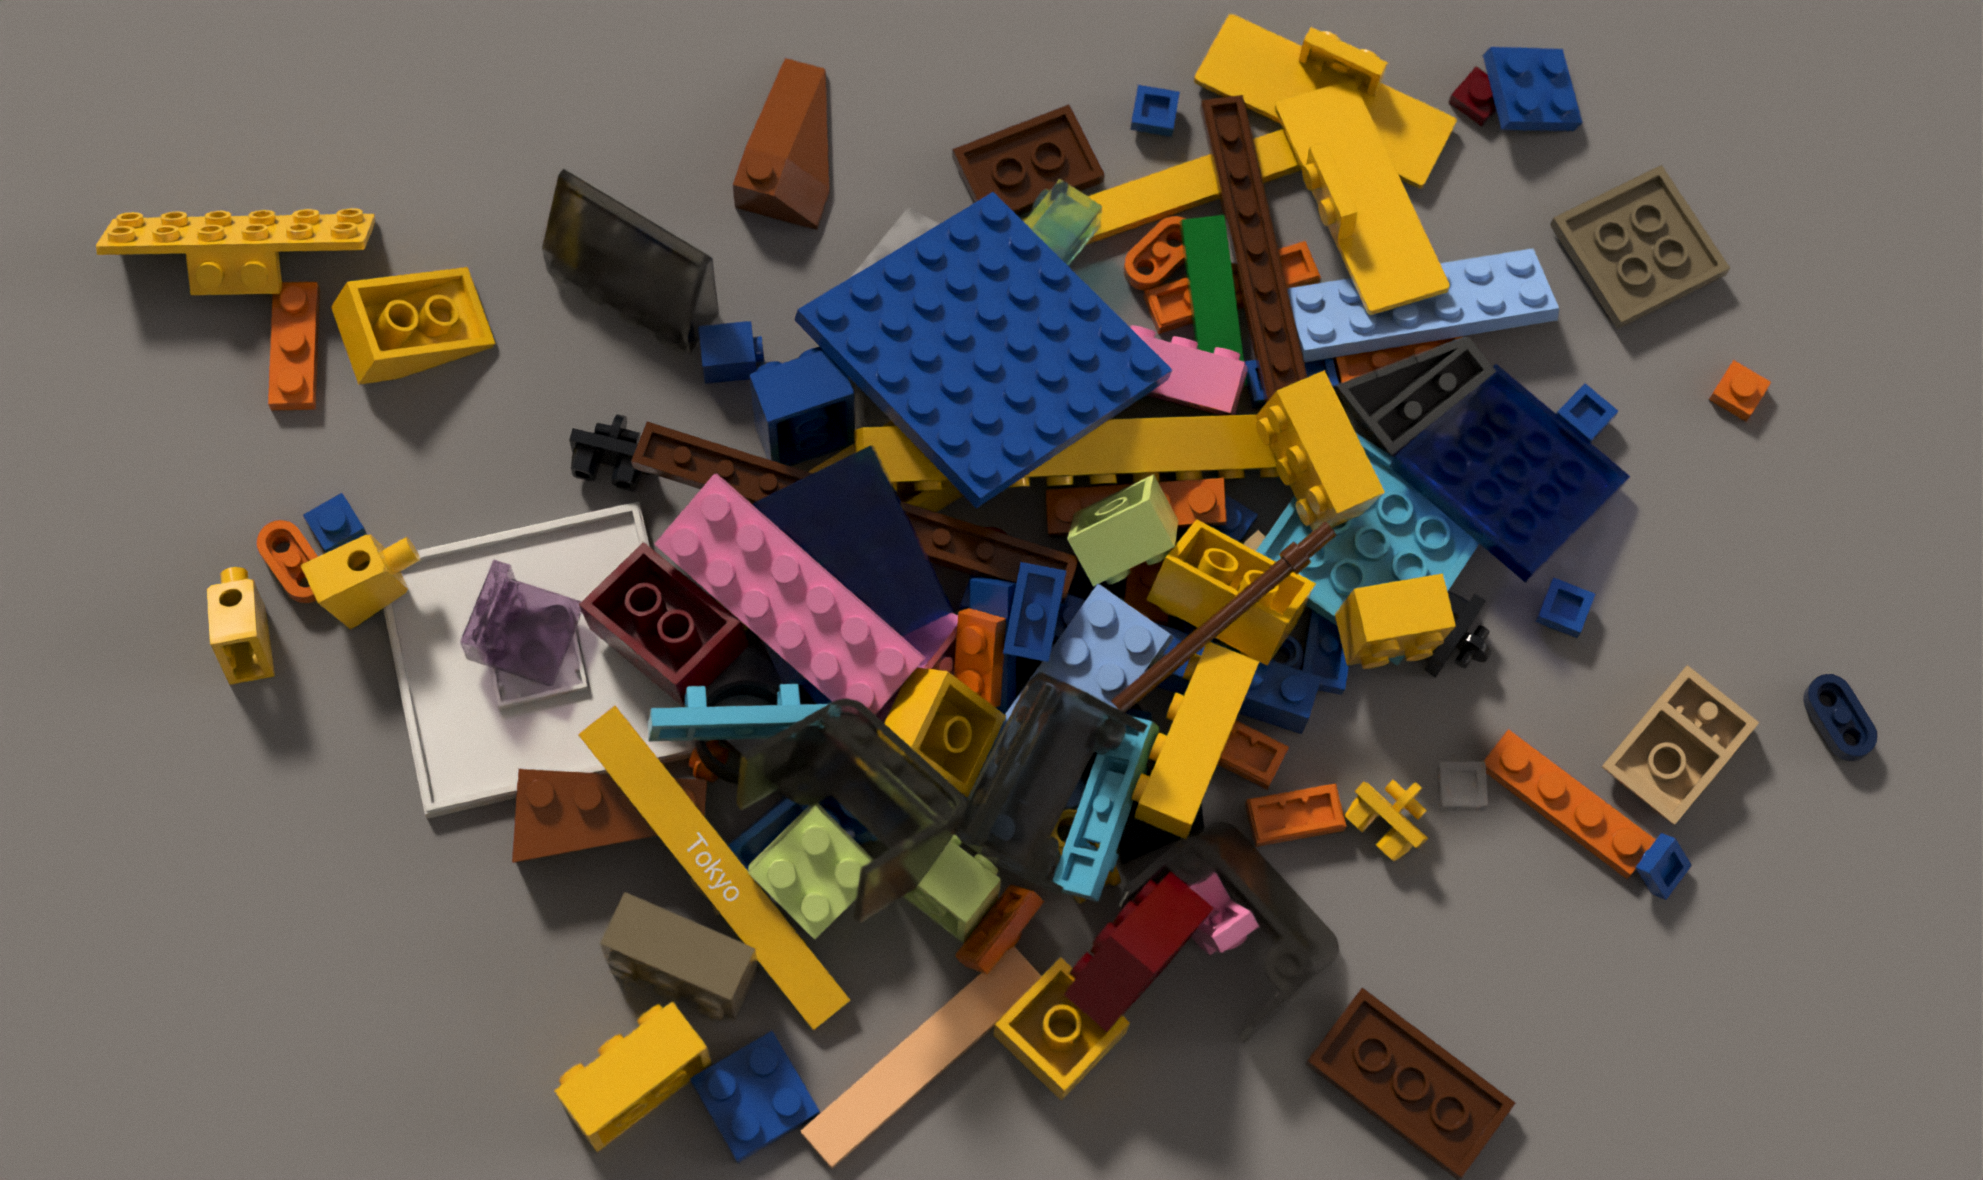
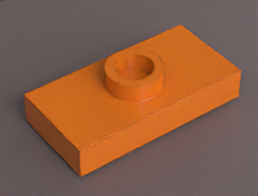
M1236 720L1217 765L1268 790L1289 746Z
M1336 783L1251 798L1245 802L1255 847L1342 832L1346 829Z
M1009 885L958 950L955 957L965 967L988 975L1003 954L1016 945L1021 937V931L1044 901L1034 891Z

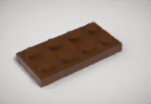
M1363 987L1305 1063V1065L1457 1180L1464 1176L1516 1103Z

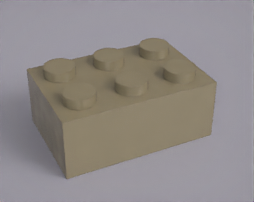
M624 892L600 942L606 962L612 966L610 972L615 976L631 983H636L638 978L654 984L653 991L660 996L675 1002H679L682 996L698 1003L697 1011L719 1021L722 1020L724 1015L734 1020L736 1019L759 970L755 948Z

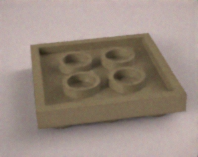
M1662 165L1553 217L1550 224L1617 329L1726 276L1730 270L1729 265Z

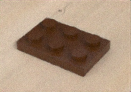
M1069 104L952 149V158L974 203L994 192L1017 216L1101 184L1105 178V174Z

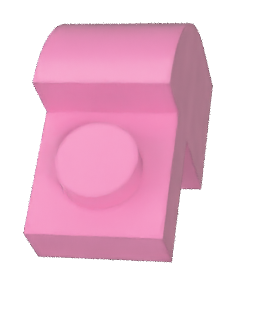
M1194 859L1174 873L1214 908L1191 936L1207 954L1212 955L1216 951L1222 953L1225 950L1240 946L1247 939V935L1259 927L1251 911L1230 899L1216 871L1211 867Z

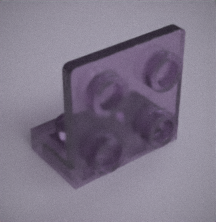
M493 559L460 644L468 660L552 686L555 683L580 620L582 611L579 604L581 601L517 581L510 564Z

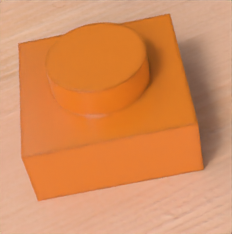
M1733 360L1709 400L1747 422L1771 384V381Z

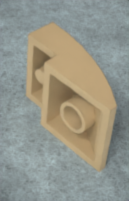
M1687 665L1602 765V768L1674 826L1760 722Z

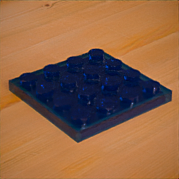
M1495 364L1493 367L1496 372L1424 429L1394 457L1389 467L1526 583L1625 485L1630 475L1499 365Z
M870 445L752 503L754 507L901 636L954 612L874 445ZM763 641L783 684H798V686L809 682Z

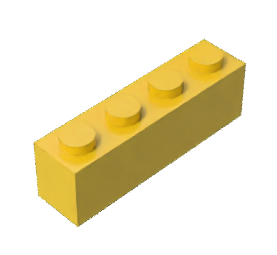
M1212 642L1205 646L1202 655L1195 654L1190 658L1183 675L1184 679L1190 681L1185 695L1175 693L1166 715L1167 719L1173 721L1167 736L1158 733L1148 757L1156 761L1150 776L1141 773L1131 799L1139 802L1134 818L1187 839L1259 664L1258 661Z

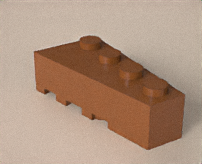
M518 769L512 863L658 836L610 774ZM674 778L705 817L707 780Z

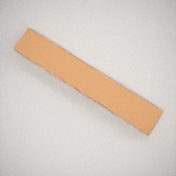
M1013 946L1003 954L988 975L985 973L979 974L800 1131L801 1135L827 1165L833 1169L989 1032L1042 976L1018 949Z

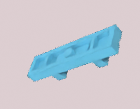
M781 684L779 686L780 691L777 692V705L707 707L705 686H688L686 688L687 693L684 696L685 707L651 708L647 724L648 742L834 737L840 722L839 705H800L798 684Z
M1112 712L1050 885L1056 891L1099 902L1108 873L1114 871L1119 856L1116 850L1134 802L1131 799L1141 773L1147 775L1149 771L1146 765L1159 727L1153 721ZM1087 841L1099 843L1100 846L1096 848Z

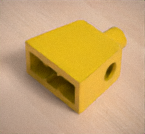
M364 535L300 566L318 604L351 630L407 592L408 586L401 571L421 559L408 537L385 548L372 535Z
M241 567L227 568L220 573L221 584L211 585L207 588L210 645L229 685L275 677L266 608L254 580L249 579L246 569Z

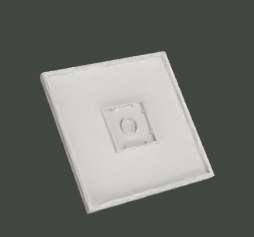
M639 501L418 550L417 552L421 560L401 571L408 590L404 595L383 609L424 814L427 819L516 798L518 769L609 774L578 734L615 705L662 764L690 758L696 747L694 740L648 742L647 724L651 708H681L682 706L592 632L579 607V604L643 542L649 546Z

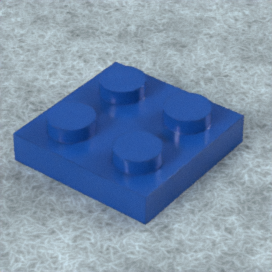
M1490 47L1483 54L1502 130L1575 131L1582 124L1563 49Z
M773 1030L690 1078L693 1087L737 1163L820 1114L818 1107Z

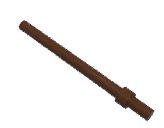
M1323 522L1300 543L1292 542L1279 553L1281 558L1114 697L1111 702L1122 715L1290 574L1294 572L1298 575L1310 565L1311 561L1309 558L1337 536L1327 522Z

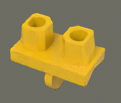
M1393 779L1384 788L1396 800L1393 805L1368 782L1365 783L1363 781L1354 791L1358 796L1344 816L1361 832H1365L1379 815L1384 818L1392 828L1376 845L1391 860L1397 861L1413 847L1420 848L1429 839L1402 814L1406 809L1419 820L1427 811L1415 799L1423 789L1417 782L1405 790Z

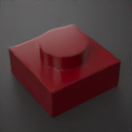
M1476 66L1451 94L1448 103L1481 127L1494 114L1496 106L1488 75Z

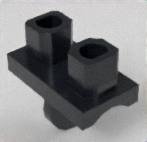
M617 414L612 425L597 422L594 433L575 428L572 429L569 442L572 450L571 471L573 477L586 481H595L600 463L614 466L611 477L612 485L619 489L634 492L643 474L650 475V473L632 468L631 460L640 440V432L626 429V416Z
M1448 591L1456 627L1444 639V643L1432 651L1433 655L1425 658L1429 662L1425 671L1435 678L1455 648L1460 651L1455 662L1462 668H1467L1471 660L1484 663L1491 656L1492 651L1484 642L1490 631L1486 627L1479 625L1473 634L1467 632L1486 602L1477 594H1474L1471 600L1468 601L1462 596Z

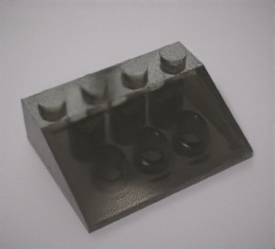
M563 169L559 173L542 244V252L548 273L564 284L570 281L582 288L585 296L598 305L607 303L617 309L619 315L632 326L640 327L643 325L655 332L656 338L665 346L671 349L679 347L690 354L700 341L698 326L711 325L719 315L713 258L567 170Z

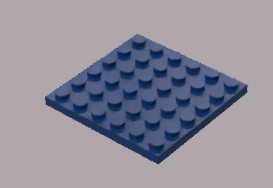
M994 192L797 309L795 321L975 508H978L1168 381L1172 373V369Z

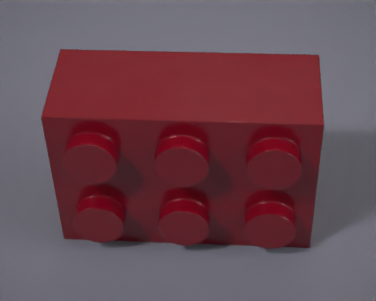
M644 542L579 604L589 629L682 707H685L684 696L687 693L686 688L688 686H705L707 688L749 646L742 623L737 617Z
M1172 872L1158 885L1150 880L1133 902L1130 901L1113 921L1114 924L1109 922L1092 942L1093 947L1090 952L1094 956L1086 952L1070 970L1069 974L1075 980L1063 995L1108 1032L1171 963L1214 908Z

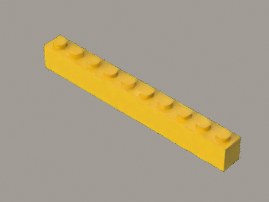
M1256 415L1109 419L1008 488L1029 487L1030 478H1046V486L1074 485L1073 476H1089L1090 484L1117 483L1116 475L1133 474V483L1139 482L1153 474L1159 482V473H1175L1176 481L1202 479V472L1218 471V478L1242 479L1245 478L1244 470H1260V478L1279 477L1276 469V461L1278 460L1271 446L1265 445L1258 434L1256 427L1258 419ZM897 426L863 427L854 430L856 485L870 484V493L897 492V483L914 482L915 491L942 490L941 481H949Z

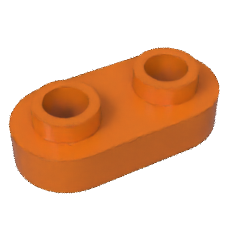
M1171 216L1161 220L1127 253L1123 272L1126 281L1132 287L1144 291L1160 286L1185 262L1180 221L1185 218ZM1176 239L1181 245L1179 247H1172L1167 241ZM1147 267L1151 269L1152 273L1142 275L1138 272V269Z
M285 520L268 523L261 529L257 537V549L261 557L289 597L300 603L317 601L310 586L301 587L299 585L300 581L306 577L300 565L318 557V555L293 523ZM282 542L290 543V547L286 552L278 553L275 551L278 544Z

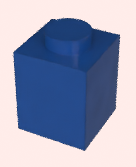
M751 321L698 326L705 384L749 380V374L756 372V363L764 362L762 336L753 337Z

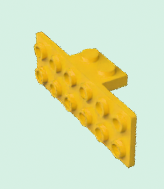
M1229 14L1194 76L1195 84L1220 96L1243 95L1246 108L1280 123V120L1275 112L1277 101L1353 80L1401 181L1419 189L1423 188L1457 122L1455 117L1382 84L1388 62L1380 59L1374 52L1367 49H1358L1341 41L1337 35L1331 32H1321L1313 27H1310L1301 46L1239 16Z
M1349 80L1277 101L1275 112L1300 164L1305 185L1309 191H1312L1315 197L1321 220L1330 230L1367 314H1378L1447 293L1450 286L1448 279L1355 82Z
M349 208L340 210L336 214L320 215L319 211L313 209L298 210L293 212L292 215H275V212L271 210H258L249 213V216H231V213L228 211H213L206 213L204 217H187V213L176 211L164 213L160 217L143 218L141 213L129 212L120 214L112 219L96 244L97 255L186 253L191 295L280 294L282 280L279 252L364 250L375 225V214H363V211L360 209Z

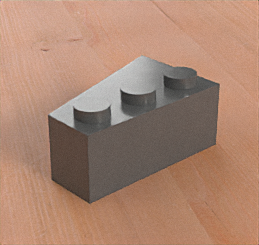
M1463 337L1335 384L1333 388L1338 398L1377 447L1389 455H1393L1493 375L1496 370L1471 338Z

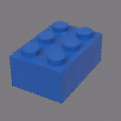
M821 347L811 348L803 352L799 358L785 363L779 361L766 363L760 366L756 372L749 374L754 424L768 460L793 466L854 444V391L847 374Z

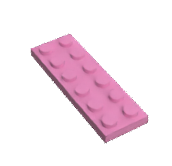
M714 474L654 543L655 546L834 704H838L839 708L861 728L867 726L926 658L718 474Z

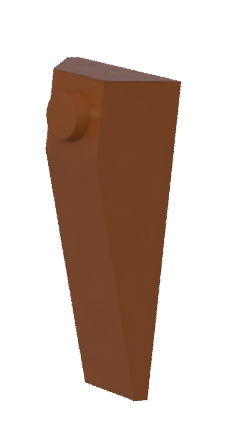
M787 58L784 59L747 142L733 182L735 208L803 227L818 229L829 196L825 68Z

